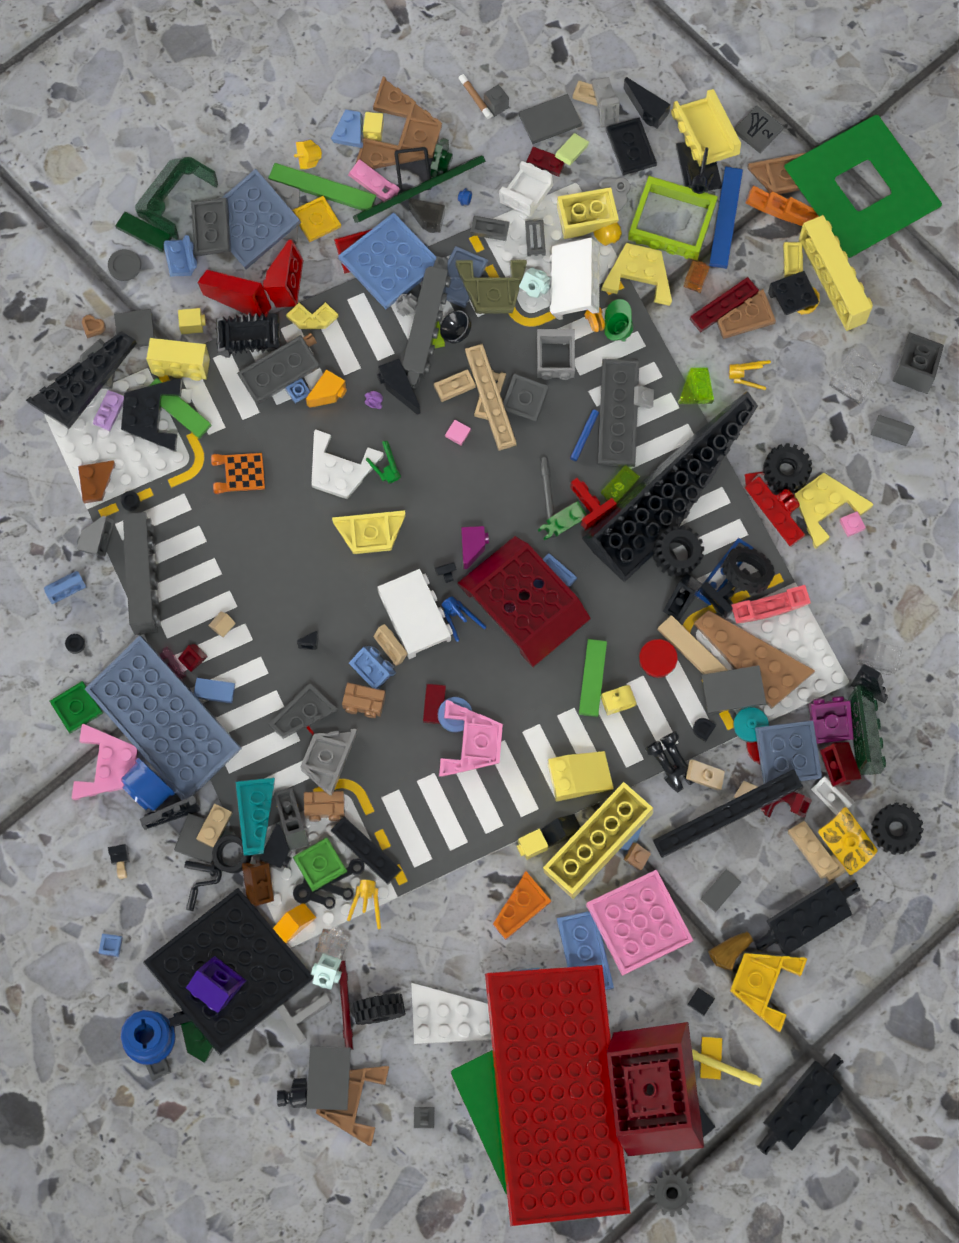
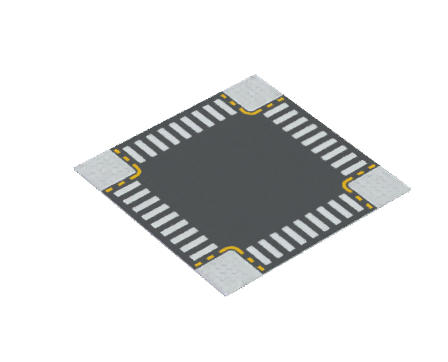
M577 183L546 195L532 216L514 209L493 218L510 222L506 241L470 235V228L427 248L436 257L440 256L449 259L455 246L487 259L488 265L481 278L511 277L510 260H527L524 274L533 267L544 271L550 277V271L552 270L550 259L552 246L593 238L600 245L599 307L603 312L604 323L605 311L612 301L623 299L631 306L634 330L631 336L626 339V342L608 339L605 335V328L602 331L599 330V332L592 331L588 319H585L584 316L586 310L564 314L562 320H558L550 312L552 279L549 282L550 288L548 292L538 298L529 296L526 291L520 288L513 313L476 314L470 300L466 308L446 301V304H442L441 311H443L442 321L449 313L460 310L465 312L471 319V330L463 341L452 344L444 340L445 347L435 348L434 355L429 358L431 363L429 374L426 373L425 379H420L418 389L413 390L421 411L417 415L388 392L384 384H380L377 378L379 373L378 366L398 358L403 365L415 313L412 316L405 314L403 317L397 312L396 302L385 309L358 279L354 278L299 302L311 314L326 302L339 316L326 329H299L286 317V314L294 307H287L274 313L279 315L280 347L300 335L305 337L309 333L313 335L317 342L310 346L309 349L318 361L320 368L302 378L310 392L326 369L345 380L347 391L335 403L310 408L307 406L306 398L295 404L286 390L283 389L256 405L237 373L269 353L266 350L264 353L261 350L259 353L256 350L252 353L249 349L246 354L243 349L242 354L239 351L236 355L232 352L230 358H225L217 354V338L204 343L210 358L207 380L195 381L187 377L181 378L183 380L182 389H192L191 403L187 404L211 423L212 426L198 439L161 407L158 433H175L178 435L176 452L122 431L123 407L111 431L93 425V420L108 390L124 396L125 392L148 387L156 378L162 383L178 379L169 375L156 376L151 373L150 367L114 382L113 387L110 389H101L70 429L45 414V418L81 497L78 466L115 461L116 466L112 470L103 501L85 503V506L93 522L102 516L115 520L107 554L126 596L127 580L123 514L146 512L147 517L152 520V525H154L155 536H152L156 546V554L153 555L154 561L156 560L157 572L154 573L155 578L158 580V590L155 591L159 598V608L156 609L158 615H160L161 626L157 627L158 633L144 634L147 642L193 694L196 678L235 683L232 703L199 699L242 748L210 779L222 807L233 813L229 822L235 835L242 837L236 782L275 778L265 846L276 823L281 826L284 834L274 792L293 788L309 845L290 851L292 861L288 868H284L283 872L269 867L274 901L266 904L276 924L287 911L300 905L293 897V890L297 885L303 883L304 876L295 863L293 856L327 837L345 868L349 867L351 860L358 857L331 832V829L339 821H329V818H321V821L310 822L309 819H305L304 792L324 791L303 773L300 767L313 738L312 734L307 728H304L282 739L269 726V723L301 691L311 684L338 709L337 712L309 726L315 734H328L333 731L345 733L351 732L350 729H357L356 738L334 791H344L345 817L402 871L387 885L364 863L365 870L361 875L355 876L352 874L333 884L353 890L354 896L349 901L344 900L342 896L324 890L315 892V894L325 898L333 897L336 905L333 909L329 910L324 905L313 901L306 903V906L317 918L287 943L289 948H293L348 922L347 917L356 894V887L360 886V880L376 882L375 888H378L379 906H382L517 842L519 838L542 829L557 818L576 814L608 799L623 782L631 788L665 772L658 760L653 755L646 753L645 748L655 741H660V738L674 731H677L679 735L676 746L685 762L738 737L734 731L733 722L737 713L741 710L734 709L708 714L702 681L703 674L678 649L675 648L678 657L676 667L673 672L665 677L655 678L649 676L639 664L641 649L647 642L656 639L668 641L657 629L670 617L663 610L684 576L676 577V575H673L671 577L668 576L669 572H661L663 568L656 566L658 562L657 560L654 561L652 556L626 582H623L591 551L582 539L595 525L585 531L580 522L559 536L550 537L548 540L543 539L547 535L546 530L538 532V529L543 524H547L548 518L543 478L541 477L540 458H548L554 513L557 514L578 501L588 515L590 512L571 490V481L578 478L580 482H585L589 488L588 492L592 496L597 497L601 506L610 500L604 493L624 471H627L636 480L615 501L618 505L657 467L708 423L630 279L620 277L617 294L601 291V287L618 259L611 244L603 245L595 238L593 232L579 237L564 239L557 210V197L581 193L582 191ZM543 220L546 256L538 254V256L531 255L527 257L525 221ZM539 224L536 225L538 249H541ZM529 225L531 250H534L533 226ZM423 281L406 293L407 295L410 293L417 298V302ZM461 327L458 330V335H461L464 332V327ZM537 329H575L574 378L568 380L560 378L544 380L537 378ZM480 344L484 346L491 370L499 374L501 372L506 373V379L500 394L502 402H504L514 374L549 386L537 422L506 411L517 446L498 451L489 421L474 417L480 397L477 386L441 402L434 388V383L467 369L475 383L465 349ZM542 344V368H569V344ZM602 359L640 361L639 385L654 389L653 407L647 409L638 406L635 467L597 465ZM371 391L380 393L383 396L382 408L377 409L367 406L365 404V394ZM592 410H597L599 412L598 417L578 460L573 461L570 457ZM454 420L471 428V432L462 446L445 437ZM377 428L378 442L362 443ZM318 430L331 435V440L325 453L357 464L362 463L367 448L383 452V458L376 464L382 473H384L383 469L390 465L382 441H388L401 478L388 484L387 480L382 481L373 469L366 475L362 483L348 499L312 488L314 431ZM262 453L265 489L214 493V483H226L225 464L212 465L211 456L213 454ZM724 456L721 461L722 464L707 487L699 495L700 498L697 503H694L690 509L688 517L680 525L685 526V530H688V528L693 529V534L697 532L699 534L697 538L698 540L702 539L703 543L701 546H704V551L702 552L704 556L701 563L688 575L704 583L739 537L756 549L757 552H762L766 558L770 559V564L774 566L773 571H775V575L764 592L748 593L746 590L741 591L740 588H737L734 591L735 595L727 601L730 605L747 600L762 599L784 593L787 589L798 587L727 456ZM127 491L136 492L140 498V505L134 511H127L122 507L120 499ZM405 510L404 521L390 551L353 554L332 521L334 517ZM484 526L485 533L488 532L489 544H485V551L468 569L464 570L461 527ZM514 536L528 543L542 559L548 553L551 554L577 577V580L569 589L579 598L591 620L535 667H532L520 654L521 649L473 597L469 598L457 585L459 581ZM740 542L736 546H741L742 548H744V545H742ZM671 543L669 545L670 554L675 559L680 561L687 560L688 553L682 544ZM454 562L457 569L451 571L454 581L445 583L443 574L437 576L434 568ZM743 562L739 567L741 571L746 568L750 572L751 577H761L760 573L752 565ZM722 566L709 581V584L711 582L717 583L715 590L719 588L727 577L720 572ZM420 569L421 573L426 574L430 584L427 586L430 591H434L437 597L435 603L438 608L441 607L444 611L442 603L447 598L454 596L457 601H460L466 609L486 626V629H483L461 610L460 612L467 619V622H464L458 615L454 617L450 615L459 642L455 641L452 634L450 642L443 641L416 653V657L408 659L406 656L401 664L395 666L373 637L377 629L385 624L393 632L398 642L402 644L380 598L378 586ZM527 592L519 594L521 600H528L530 597ZM696 596L678 622L727 670H734L732 665L694 625V622L707 611H711L723 619L725 618L712 604L708 605ZM507 604L504 609L510 613L515 610V606ZM808 605L784 614L752 622L736 624L733 611L725 619L815 670L814 674L774 708L771 709L767 704L753 706L764 712L769 722L813 702V699L822 698L848 685L849 680ZM221 611L227 613L236 623L224 638L208 626ZM446 617L443 618L445 624H448ZM318 631V649L298 648V639ZM588 639L607 641L601 694L630 685L637 705L607 716L600 697L598 717L579 715ZM196 644L208 657L196 669L190 672L178 658L188 645ZM365 646H373L378 649L380 656L384 660L389 661L396 672L394 676H390L379 688L386 692L381 717L376 716V718L364 716L365 713L361 712L350 714L342 707L347 683L372 688L349 664ZM427 684L446 685L445 700L451 697L462 698L469 703L472 712L503 724L499 764L439 777L441 758L461 760L463 731L450 732L444 729L441 724L423 723ZM700 718H706L716 724L715 729L706 742L698 738L693 732V725ZM663 746V751L672 767H676L668 751ZM605 751L614 789L556 802L547 765L548 759L571 754ZM261 854L252 855L250 864H256L255 860H259ZM355 865L353 869L359 871L361 866ZM301 891L299 896L305 897L307 892ZM346 891L344 893V896L347 898L350 897L351 892ZM373 895L371 899H368L365 913L362 912L363 898L359 896L351 920L375 909ZM327 900L326 905L332 906L333 901Z

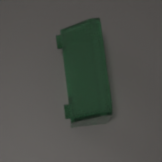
M192 157L170 160L135 205L136 213L141 219L170 234L176 240L179 236L175 223L163 217L162 214L166 209L165 198L184 174H194L215 188L218 186L215 171Z

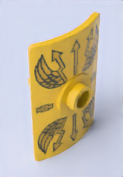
M847 807L842 808L829 823L818 830L819 835L849 875H853L864 867L878 851Z

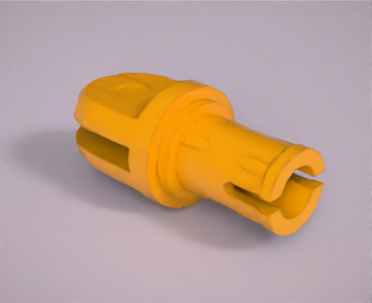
M600 307L599 313L592 314L589 310H586L584 314L585 319H588L594 332L602 331L605 328L603 312Z

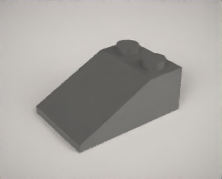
M909 332L895 370L893 382L928 394L937 374L944 345Z

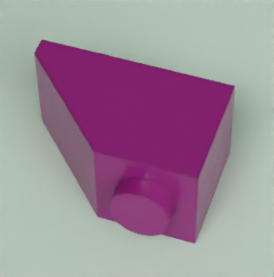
M484 526L461 527L464 570L468 569L485 551V544H489L488 532L485 533Z

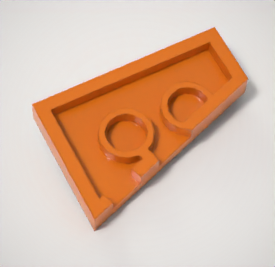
M525 871L520 882L493 923V926L505 940L551 903L549 897L527 871Z

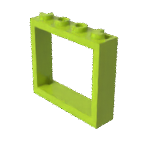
M648 176L629 231L628 240L636 242V244L647 245L651 249H660L671 255H680L685 259L690 258L698 261L718 196L705 192L697 194L692 191V188ZM649 192L708 209L696 246L637 229Z

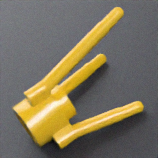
M771 361L730 364L729 379H734V383L766 390L765 386L741 380L740 378H744L745 370L763 368V365L770 364Z
M360 880V886L356 887V894L347 921H350L359 896L363 898L362 912L365 913L368 899H371L373 895L377 929H381L378 888H375V881Z

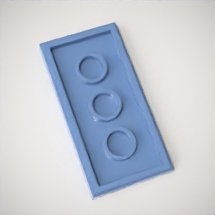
M587 911L557 918L567 967L602 965L605 991L614 989L602 935L590 912Z

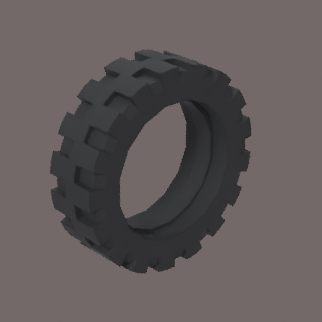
M741 546L736 547V549L733 548L722 565V568H724L723 574L727 576L726 579L731 581L734 587H739L741 591L746 590L748 593L764 592L773 580L775 571H773L774 566L770 564L769 558H766L762 552L759 553L756 549H749L747 546H744V548ZM736 562L752 565L757 569L761 577L756 578L745 574L739 569Z

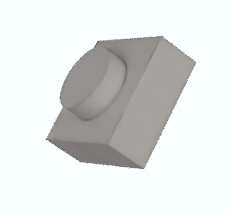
M640 385L634 387V405L647 409L652 408L654 389Z

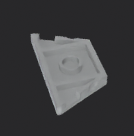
M350 729L351 732L345 733L333 731L328 734H314L300 766L303 773L331 796L356 738L357 729Z

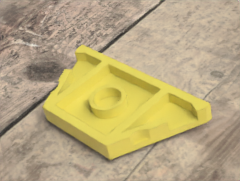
M405 510L334 517L332 521L353 554L390 551L404 521Z

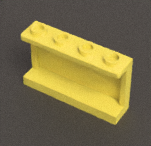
M714 89L707 91L706 98L680 106L678 101H674L673 109H671L672 117L674 120H677L679 131L684 134L687 147L690 146L692 157L694 160H697L699 166H702L706 147L709 149L706 165L740 154L741 142Z

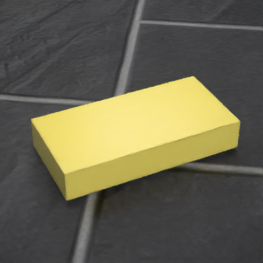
M784 242V278L803 271L802 242Z

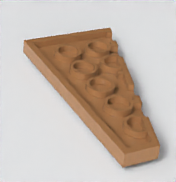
M707 611L694 622L698 630L734 669L760 666L766 704L771 709L815 672V670L711 611Z

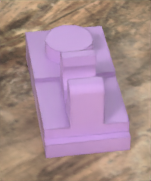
M108 390L93 420V425L111 431L123 407L124 396Z

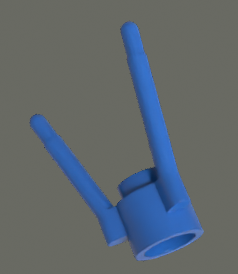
M454 596L447 598L442 603L444 615L452 629L456 642H459V638L450 615L452 617L458 615L464 622H467V619L460 612L461 610L483 629H486V626L466 609L460 601H457Z

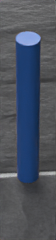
M592 410L570 457L573 461L578 460L598 417L599 412L597 410Z

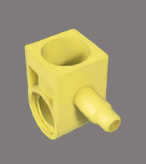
M630 685L601 694V700L607 716L637 705Z

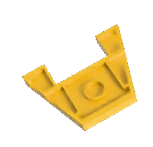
M744 953L730 992L775 1031L780 1033L786 1014L767 1007L780 970L783 969L801 976L807 958Z

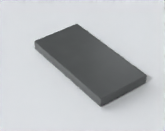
M300 335L237 374L255 404L258 405L290 384L319 369L320 365Z

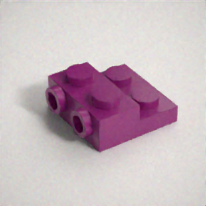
M844 696L832 697V701L825 702L824 698L813 699V703H809L810 721L813 720L817 744L854 739L849 700L844 699Z

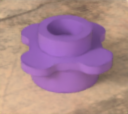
M371 391L365 394V404L367 406L377 409L382 408L383 396L380 393Z

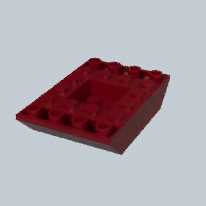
M689 1022L613 1032L607 1050L616 1136L627 1156L704 1148ZM649 1084L654 1086V1093L651 1096L647 1093V1086Z

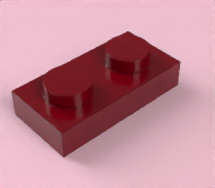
M532 147L526 163H531L535 167L546 170L560 177L565 163L556 158L555 154L536 147Z

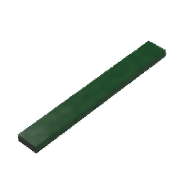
M482 155L477 156L354 215V222H361L486 162L485 158Z

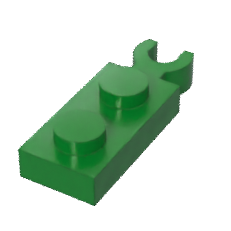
M577 501L550 517L546 521L548 524H543L538 529V532L541 530L547 531V535L543 538L544 540H548L553 535V532L557 537L582 522V518L587 516V514Z

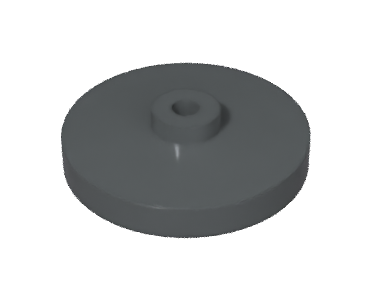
M128 249L114 252L108 260V270L111 276L119 281H128L135 278L141 269L138 255Z

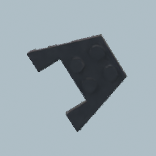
M178 378L125 392L121 430L176 452L178 435L175 433H158L162 396L181 397L183 380Z

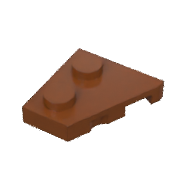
M114 460L78 466L84 504L103 501L112 470L116 466Z

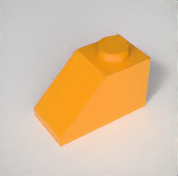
M326 369L307 396V406L311 408L337 402L339 397L342 398L347 391L345 380Z

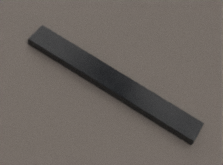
M792 769L654 839L653 842L661 858H664L803 788V785L795 770Z

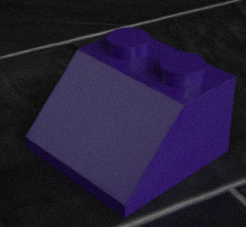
M214 956L197 970L186 989L194 997L207 1004L211 1010L218 1013L230 1002L246 980Z

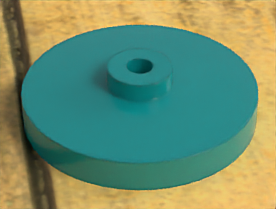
M754 707L744 708L739 711L733 722L736 735L746 742H757L755 728L769 726L765 713Z

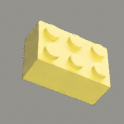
M150 338L146 359L152 374L160 377L164 375L174 378L187 377L195 381L207 380L210 358L206 344Z

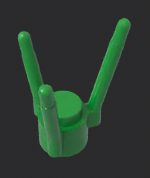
M382 441L390 463L389 466L383 469L384 473L369 458H366V461L376 471L382 481L387 480L388 484L399 480L401 475L397 469L388 441Z

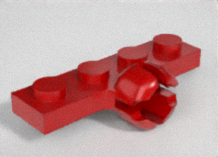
M760 476L745 487L790 547L806 536L791 516L792 512L800 506L798 499L794 497L791 491L785 489L780 494L774 495Z

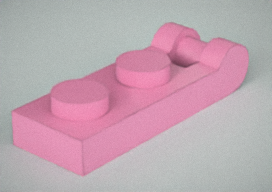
M360 159L348 174V176L382 201L397 195L400 191L397 185L390 183ZM386 188L388 192L384 193L382 189Z

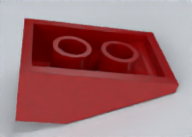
M293 240L287 241L267 270L266 277L263 280V289L267 292L276 308L295 307L298 302L304 260Z

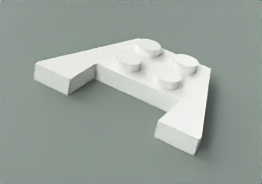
M315 430L312 488L348 499L362 483L366 475L373 470L366 461V458H369L376 465L378 461H381L384 453L367 448L362 463L357 464L325 453L331 440V435Z

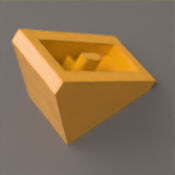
M300 904L287 911L273 929L287 944L317 917L306 904Z

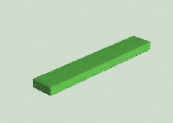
M274 163L268 177L269 180L300 189L302 192L318 197L324 196L327 200L362 211L372 207L376 200L375 194Z

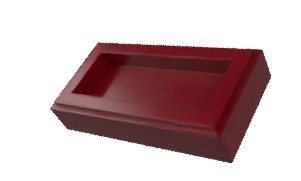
M426 685L423 723L440 724L438 709L445 701L446 685Z

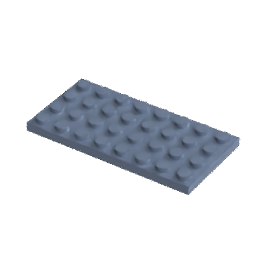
M142 636L137 637L85 688L88 694L181 800L187 799L199 791L242 749Z

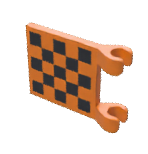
M262 453L213 454L211 456L212 465L225 464L226 483L216 482L213 484L215 494L265 489Z

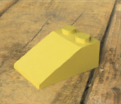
M611 187L557 197V210L564 239L583 236L619 221Z
M605 751L571 754L548 759L547 765L556 802L614 789Z

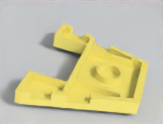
M626 243L601 287V291L617 294L621 277L656 285L654 303L670 306L672 298L662 251Z
M822 473L794 494V497L800 503L798 508L802 518H804L807 531L812 538L815 549L830 538L819 525V522L847 502L855 512L858 511L860 516L873 507L872 502L825 473Z

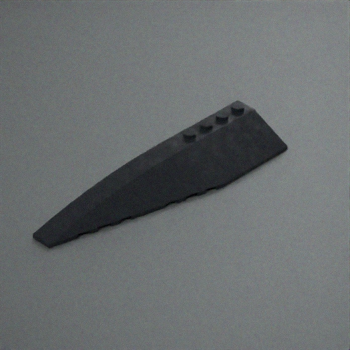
M748 391L686 441L582 538L591 551L623 582H626L655 554L653 553V548L658 538L673 526L680 528L683 520L688 517L690 509L694 503H697L700 498L699 495L707 487L722 464V459L724 456H727L731 445L738 439L740 431L747 425L758 407Z

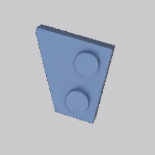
M345 109L331 137L333 143L363 148V116L361 112Z

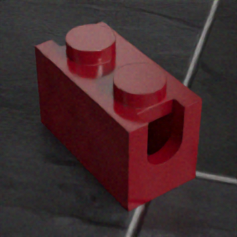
M849 742L834 743L820 750L832 787L846 786L851 784L850 781L862 779Z

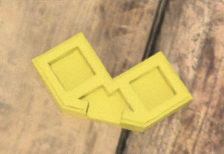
M326 302L313 314L300 303L286 314V317L299 329H326L339 317Z

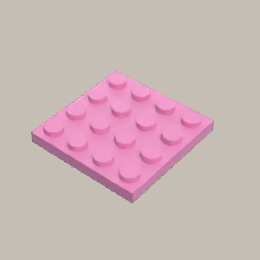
M657 870L586 903L622 976L694 941Z

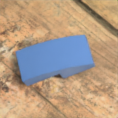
M302 378L285 388L295 404L306 398L310 393Z

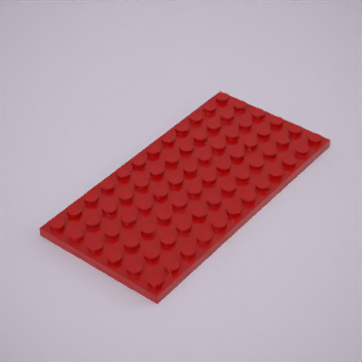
M592 965L486 973L485 980L510 1226L631 1214L624 1151L616 1136L607 1050L611 1037L603 966Z

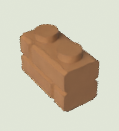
M347 683L342 707L350 714L361 712L365 713L364 716L369 718L381 717L386 692L380 689Z
M325 791L304 792L305 819H309L310 822L321 821V818H329V821L341 820V817L345 816L344 791H334L332 796Z

